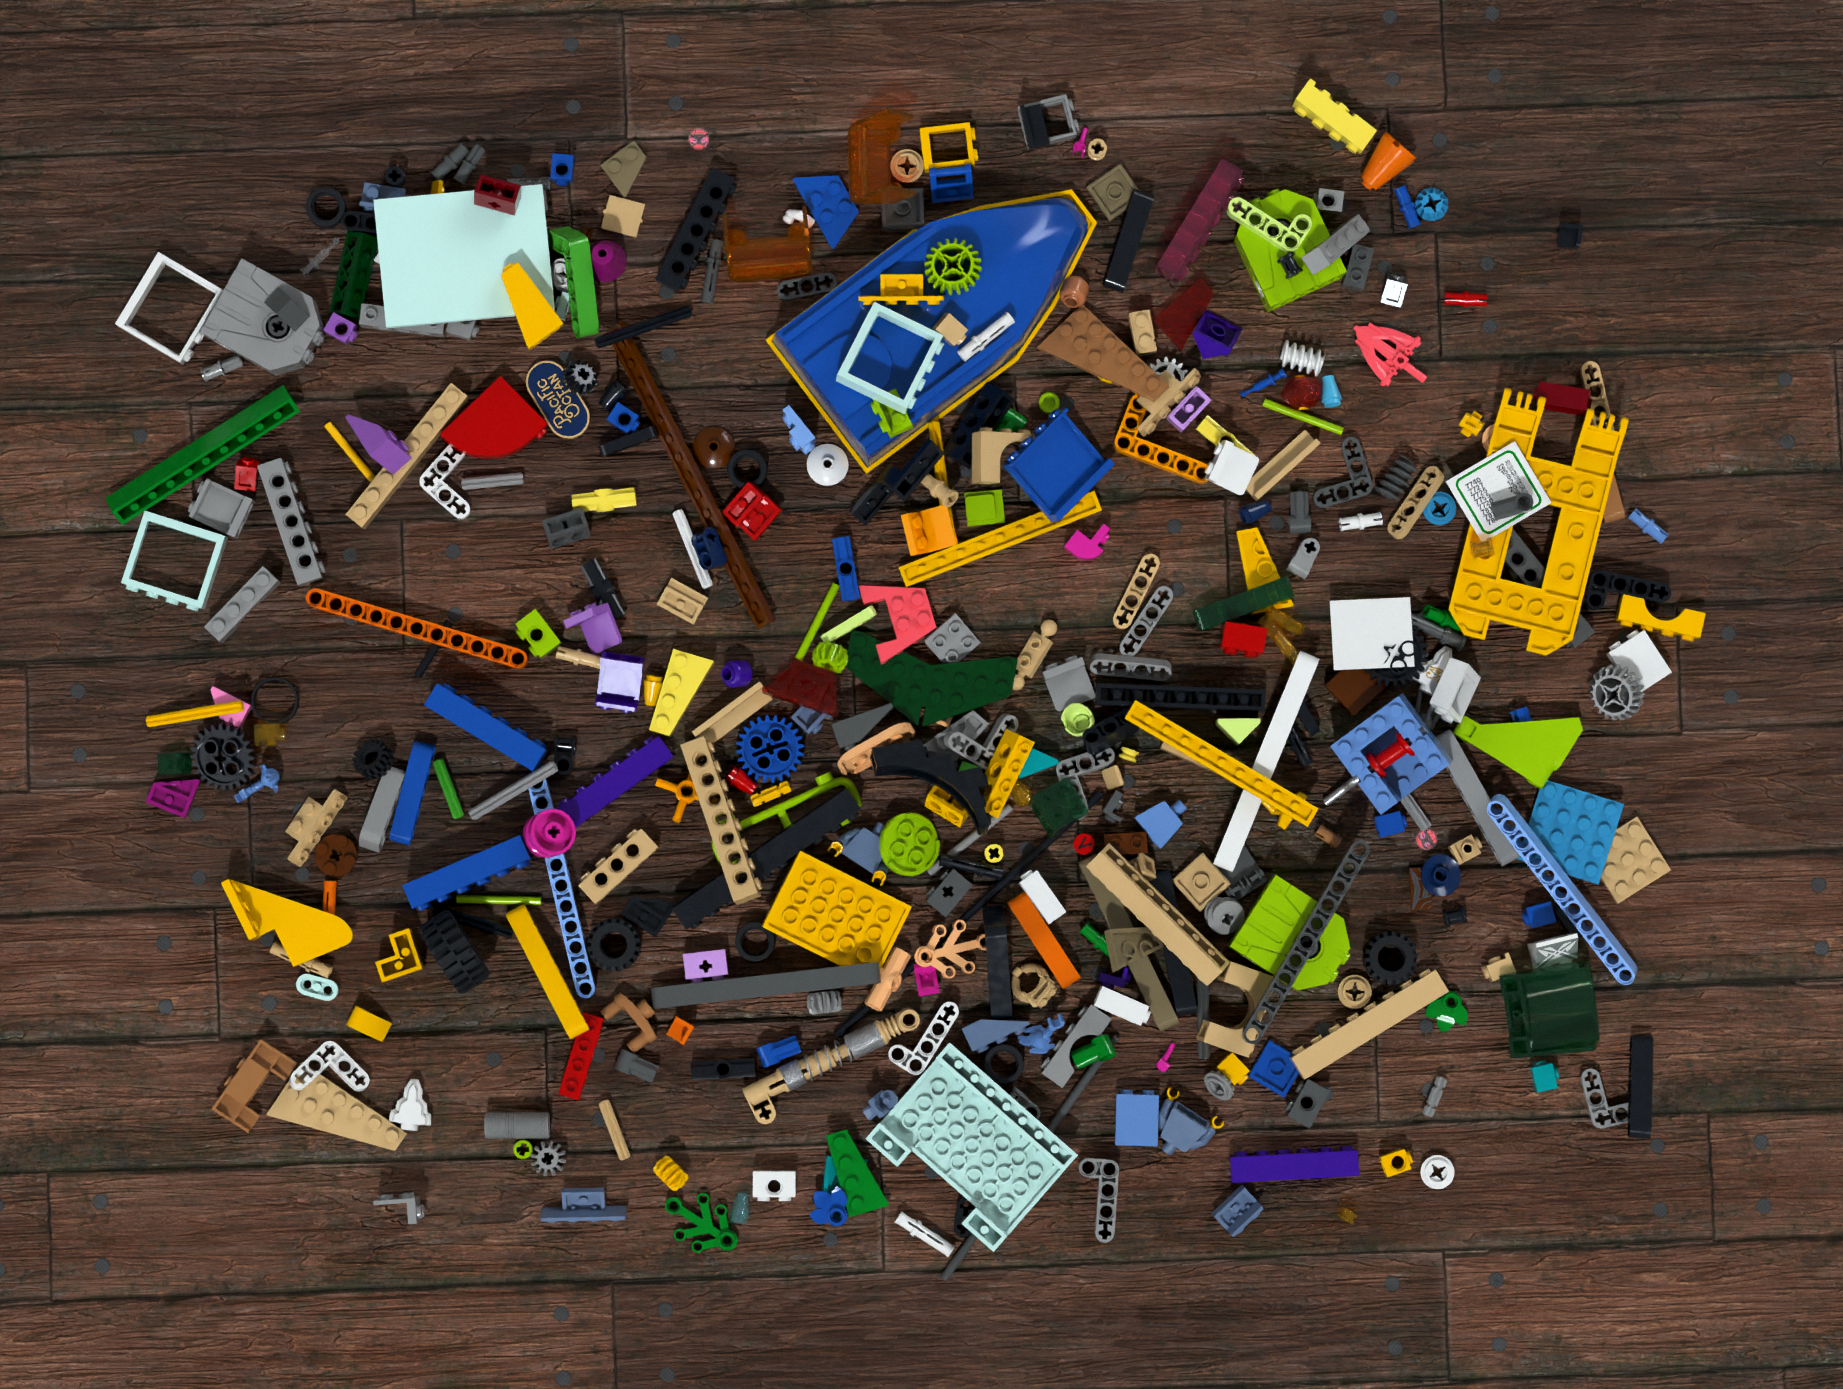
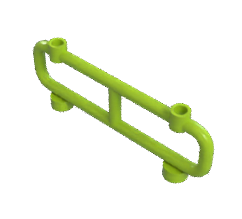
M827 772L815 778L818 784L817 787L740 821L742 829H745L778 814L785 829L791 825L785 810L840 785L847 787L860 808L862 804L861 797L855 784L846 777L834 779L831 772ZM727 818L719 821V824H724ZM846 819L844 822L841 823V825L844 826L850 823L851 821ZM712 840L711 845H712L713 852H714V854H715V856H716V858H717V861H718L719 864L721 865V863H720V861H719V858H718V855H717V852H716V849H715V846H714V843H713V840Z

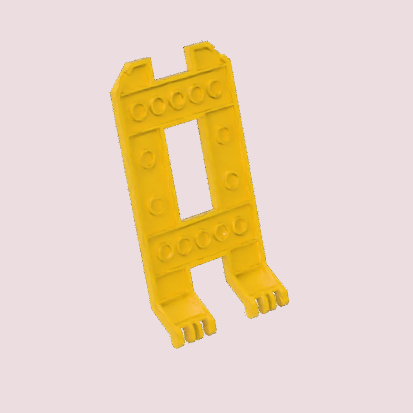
M1504 388L1486 458L1515 441L1550 499L1551 503L1549 505L1561 508L1542 586L1540 589L1500 579L1513 526L1482 543L1470 523L1448 610L1464 636L1485 640L1489 621L1491 620L1530 630L1525 651L1547 656L1573 640L1618 454L1626 433L1629 418H1621L1619 431L1617 432L1611 430L1615 420L1614 414L1609 415L1605 429L1603 425L1606 412L1600 413L1597 427L1590 425L1594 416V410L1587 408L1572 464L1568 466L1531 457L1546 398L1538 397L1537 409L1532 411L1528 410L1532 394L1527 393L1524 408H1520L1524 392L1519 391L1517 393L1516 405L1512 406L1508 405L1512 390Z

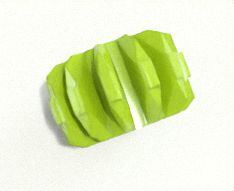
M829 641L825 643L819 642L812 654L813 665L817 666L818 670H823L825 673L830 672L833 675L842 672L848 663L849 657L847 650L842 649V645H837L835 642L830 643Z

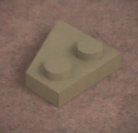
M632 141L600 166L622 196L626 198L647 158L635 141Z

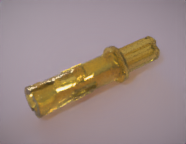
M1268 614L1262 616L1258 623L1262 627L1267 628V634L1270 636L1269 640L1272 639L1294 666L1299 652L1284 635L1283 629H1279Z

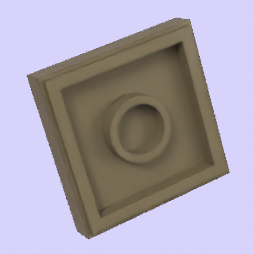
M1121 163L1086 186L1087 191L1109 222L1126 211L1133 189L1139 190Z

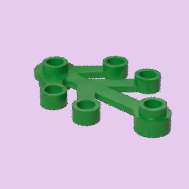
M702 1192L697 1196V1202L700 1204L703 1219L683 1207L681 1200L677 1197H671L666 1201L665 1209L668 1213H678L698 1226L685 1230L682 1228L676 1229L674 1232L675 1240L683 1241L688 1237L709 1233L715 1239L703 1242L695 1240L691 1245L695 1253L718 1246L724 1251H730L736 1247L738 1237L734 1231L729 1230L726 1216L727 1207L724 1204H718L714 1210L715 1214L719 1217L720 1231L713 1226L708 1204L710 1197L707 1193ZM705 1195L707 1202L701 1203L699 1197ZM672 1201L677 1202V1209L670 1208ZM721 1206L725 1209V1213L722 1215L717 1213V1208ZM677 1231L684 1233L682 1239L676 1237ZM729 1236L731 1243L725 1244L723 1238ZM697 1242L701 1243V1250H695L694 1244Z

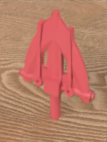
M1370 322L1368 326L1355 325L1353 328L1357 336L1355 343L1360 347L1372 371L1381 380L1380 385L1382 387L1385 385L1389 386L1392 376L1398 374L1396 372L1398 369L1406 370L1421 383L1425 382L1428 377L1408 362L1409 358H1407L1409 355H1413L1412 351L1415 347L1418 348L1422 344L1419 336L1413 338L1403 332L1386 327H1378ZM1382 340L1393 342L1396 345V350ZM1375 350H1377L1381 355H1383L1388 360L1382 361L1380 358H1378L1376 356Z

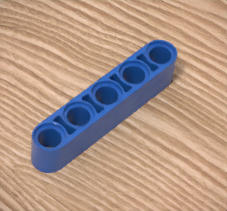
M417 740L413 743L389 841L409 846L412 842L436 745Z

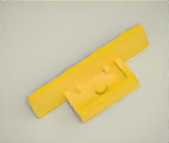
M880 274L881 296H858V301H863V305H873L876 301H885V305H897V301H906V305H918L919 301H927L928 305H938L940 300H945V295H924V274Z

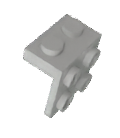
M1076 655L1065 659V664L1058 666L1057 663L1046 666V671L1042 672L1057 711H1063L1071 703H1084L1095 697L1082 657L1077 658Z
M414 1192L401 1193L397 1198H393V1194H383L373 1201V1205L407 1203L408 1224H417L422 1221V1217H425L424 1205L420 1204V1196H414Z

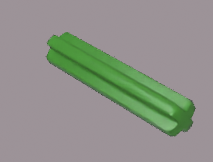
M442 758L433 761V766L452 817L454 819L464 816L446 764Z

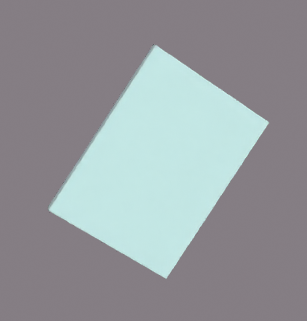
M542 184L521 186V199L515 216L474 205L475 190L373 200L386 329L514 317L515 313L501 278L502 269L511 262L513 264L517 262L520 264L555 311Z

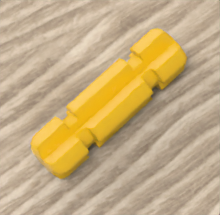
M787 781L779 783V786L774 785L760 791V794L755 793L751 795L750 799L753 806L757 807L763 801L766 803L780 797L782 793L785 795L791 792V788Z

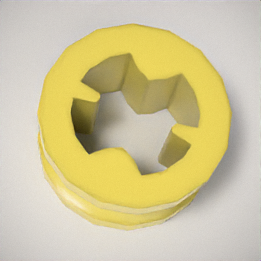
M1121 747L1122 753L1118 757L1136 763L1135 757L1139 755V752Z

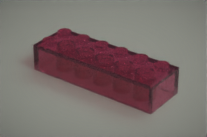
M1221 159L1158 262L1154 272L1174 284L1178 280H1184L1190 269L1187 265L1189 262L1192 264L1195 262L1201 251L1198 247L1200 244L1203 246L1206 244L1212 233L1209 229L1211 226L1215 228L1223 215L1220 213L1221 209L1226 211L1229 202L1233 198L1231 195L1232 191L1237 193L1243 183L1244 178L1241 177L1244 172L1243 170L1225 159Z

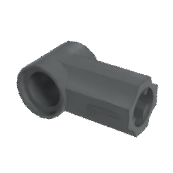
M1290 492L1289 534L1311 533L1308 492Z
M1520 493L1513 497L1492 502L1490 505L1494 519L1497 521L1529 512L1534 502L1530 494ZM1520 498L1528 499L1529 507H1519L1518 500Z
M621 1049L613 1068L652 1083L659 1066L639 1058L637 1054Z

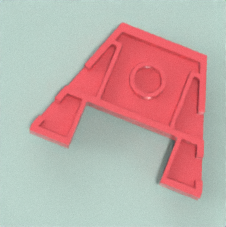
M859 586L864 606L881 601L886 602L896 636L895 640L876 645L881 665L936 630V624L925 588Z

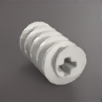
M1285 340L1279 361L1282 360V367H1285L1290 362V369L1292 370L1298 365L1299 372L1306 367L1307 374L1313 369L1315 377H1317L1321 371L1325 354L1321 357V350H1317L1313 354L1312 347L1305 352V345H1301L1297 349V343L1295 342L1289 347V341Z

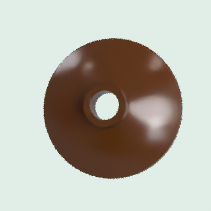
M708 427L698 433L693 443V453L696 460L704 467L711 469L727 465L735 452L732 436L726 430L719 427ZM712 443H716L718 445V448L715 451H712L710 449V445Z

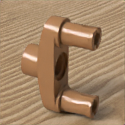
M619 992L613 997L614 1000L604 1007L600 1013L608 1021L622 1009L628 1012L641 1028V1033L627 1043V1046L635 1054L648 1042L652 1043L657 1039L648 1021L656 1012L645 999H642L635 1005L629 998Z

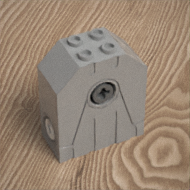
M242 258L200 331L206 338L275 376L304 368L306 364L309 365L315 356L313 353L316 346H320L325 338L318 305L311 296ZM278 287L310 316L296 332L264 303Z

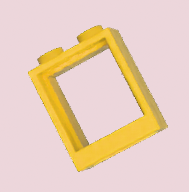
M970 122L920 128L924 173H929L930 167L940 169L964 166L967 163H971V168L975 166V161H978L977 148L973 149L972 141L976 140L975 129L970 128ZM965 130L968 159L932 163L929 135Z

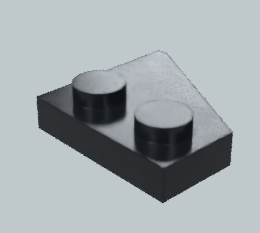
M632 896L620 915L656 938L672 913V906L677 902Z

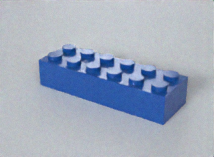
M443 683L442 686L436 684L424 706L531 771H535L540 767L549 752L545 749L546 744L536 738L531 741L527 738L528 733L518 727L514 730L509 727L510 722L500 716H497L496 719L491 716L492 711L482 705H479L478 708L473 705L474 700L464 694H461L460 697L455 694L457 690L446 683Z
M519 835L402 886L411 908L423 911L432 907L431 903L434 901L442 903L451 899V894L457 892V894L461 895L470 891V886L477 884V886L485 885L491 882L490 878L495 875L497 878H501L510 874V869L514 867L518 870L530 865L529 861L533 860L524 844L523 836Z

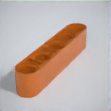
M1025 891L1008 901L1007 904L1062 989L1081 978Z

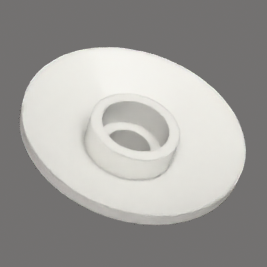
M819 445L808 456V474L812 480L820 485H835L842 481L848 472V458L845 452L836 445ZM826 460L831 461L832 465L831 467L826 468L824 467L823 463Z

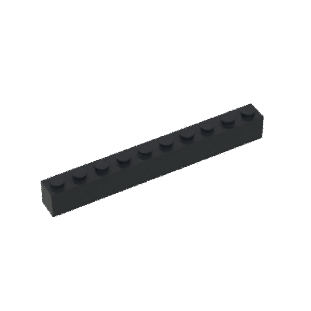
M847 787L838 791L747 854L748 858H752L755 870H753L755 878L758 877L761 881L766 880L772 875V870L777 867L780 870L790 863L788 859L794 855L796 856L799 850L805 853L807 846L812 843L814 845L820 843L825 839L823 835L829 831L831 833L836 832L842 827L841 823L846 819L851 821L856 818L861 808ZM722 871L672 906L673 912L686 930L690 927L692 930L703 923L701 919L707 915L712 917L720 911L719 907L726 903L728 906L733 903L724 872ZM741 874L738 878V883H744L747 880V874Z

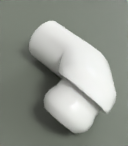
M789 209L783 216V221L787 224H793L794 220H798L808 228H811L815 222V219L802 210Z

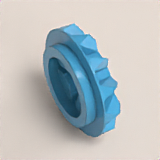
M1435 187L1425 188L1415 199L1417 214L1427 221L1441 219L1449 207L1448 198L1443 191ZM1429 197L1432 201H1440L1435 205V212L1431 207H1423L1429 202Z
M1436 492L1423 510L1424 516L1431 524H1447L1456 514V503L1449 494ZM1435 503L1438 505L1447 504L1443 508L1444 516L1440 512L1432 514L1436 508Z

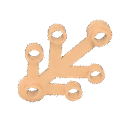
M955 920L952 923V931L942 948L935 949L940 937L945 936L947 931L944 925L937 924L932 929L933 935L927 945L921 946L915 951V962L921 967L931 965L940 971L944 978L951 979L956 973L954 967L946 966L936 959L944 956L961 967L964 973L971 974L975 970V964L972 961H966L956 953L975 948L986 950V944L982 946L980 943L981 939L985 938V933L979 934L975 940L955 944L960 933L966 929V923L963 920ZM958 922L962 924L960 930L956 928ZM938 927L942 928V933L940 935H938L936 932ZM924 952L927 954L926 960H922L921 955ZM968 963L971 965V969L969 971L965 969V966ZM948 968L951 969L950 976H947L945 973Z

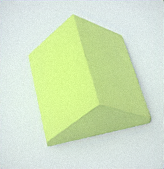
M1260 718L1215 720V725L1236 746L1260 724Z

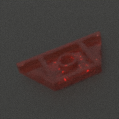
M795 660L785 671L776 676V680L768 687L765 685L762 688V692L765 695L836 718L838 716L836 677L833 671Z

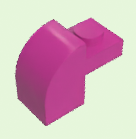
M1103 524L1091 540L1077 530L1064 546V549L1081 560L1095 559L1104 551L1098 544L1104 545L1108 540L1110 528Z

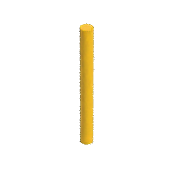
M331 421L324 426L325 429L371 483L376 476Z

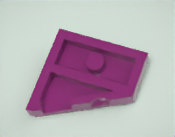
M193 779L155 782L150 789L146 803L186 818L201 781Z

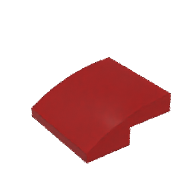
M749 481L722 513L736 527L739 526L755 541L764 533L783 509Z

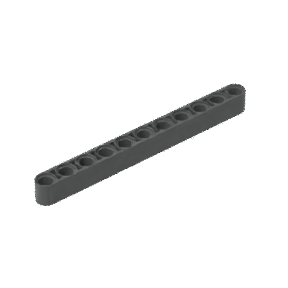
M1357 840L1352 842L1244 1026L1242 1038L1246 1043L1256 1044L1262 1039L1369 855L1370 848L1365 841ZM1356 844H1361L1364 847L1365 851L1362 856H1357L1354 853V846ZM1347 862L1354 866V871L1349 875L1343 871V866ZM1335 881H1340L1343 884V890L1340 893H1336L1332 889ZM1329 899L1332 902V909L1330 911L1322 909L1321 904L1323 900ZM1315 917L1319 918L1322 922L1318 930L1311 927V920ZM1303 936H1308L1311 940V945L1308 948H1303L1300 944V939ZM1293 954L1300 957V964L1296 967L1292 966L1289 962ZM1282 973H1287L1290 977L1289 983L1286 985H1282L1279 982L1278 978ZM1272 991L1277 992L1279 995V1000L1274 1004L1268 1000V994ZM1260 1010H1265L1268 1013V1019L1264 1022H1260L1257 1018V1013ZM1254 1028L1257 1031V1038L1255 1040L1247 1038L1246 1033L1248 1029Z
M879 962L655 987L651 988L653 1009L877 984L881 983Z

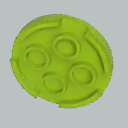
M898 814L891 818L881 831L879 838L881 858L885 865L896 874L902 876L919 875L933 866L939 854L940 840H938L933 823L921 814Z

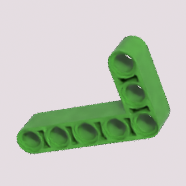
M569 226L547 230L549 247L564 255L574 335L576 338H582L598 334L599 322L589 240L585 234Z

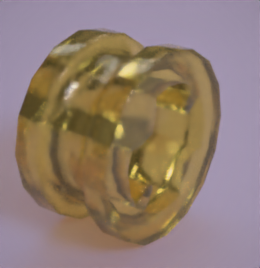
M1341 1207L1342 1211L1337 1216L1353 1225V1220L1358 1215Z

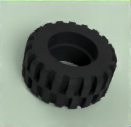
M449 910L442 911L420 926L419 934L458 993L464 994L488 979L490 975L488 968Z

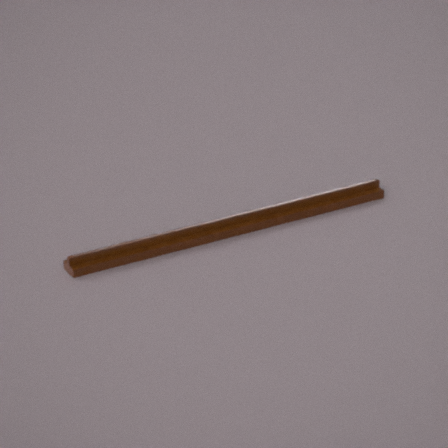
M621 321L605 332L609 333L626 327L624 321ZM632 338L612 344L653 426L656 427L659 438L705 528L712 527L717 531L727 556L724 566L754 625L758 630L773 623L775 618Z

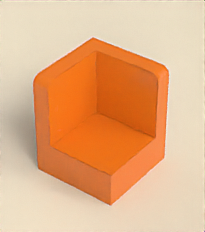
M676 1016L666 1035L685 1045L695 1026Z

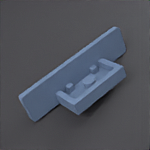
M605 1187L562 1188V1207H542L541 1221L548 1223L568 1221L573 1223L578 1221L598 1222L600 1220H611L617 1222L626 1219L627 1206H605Z

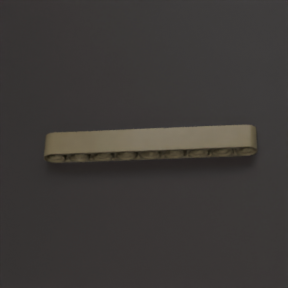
M1097 853L1078 862L1109 928H1134L1121 901L1097 877L1092 875L1086 867ZM1144 956L1129 964L1128 967L1146 1004L1149 1006V1011L1159 1031L1162 1032L1178 1024L1179 1020L1148 956Z

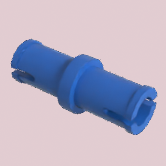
M1404 185L1393 191L1400 204L1399 210L1403 212L1408 229L1421 225V222L1414 208L1416 206L1415 202L1412 203L1406 188L1407 186Z

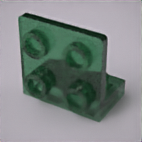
M1064 778L1031 796L1029 803L1050 839L1058 836L1061 828L1089 812L1068 778Z

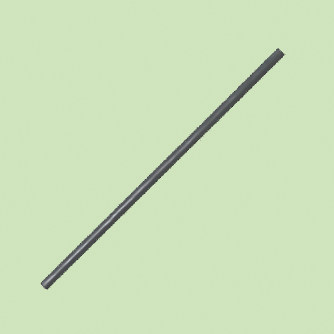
M1114 1035L1110 1037L1114 1047L1119 1039ZM1097 1061L1090 1065L1046 1127L1052 1133L1104 1061ZM973 1233L969 1235L940 1276L945 1281H948L978 1239Z

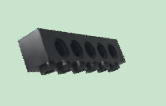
M712 167L655 278L657 283L677 293L681 289L685 290L689 282L687 276L690 270L694 272L699 260L696 258L700 252L703 253L708 245L706 239L709 233H714L718 225L715 222L718 215L722 216L727 208L725 202L728 196H733L737 188L734 185V178ZM713 190H720L722 196L719 199H713L710 196ZM705 208H710L713 211L712 215L708 218L701 215V211ZM694 227H701L703 229V233L700 236L692 235L691 231ZM690 245L694 250L692 254L685 255L682 253L683 247ZM682 264L684 270L682 273L676 274L672 271L673 266Z

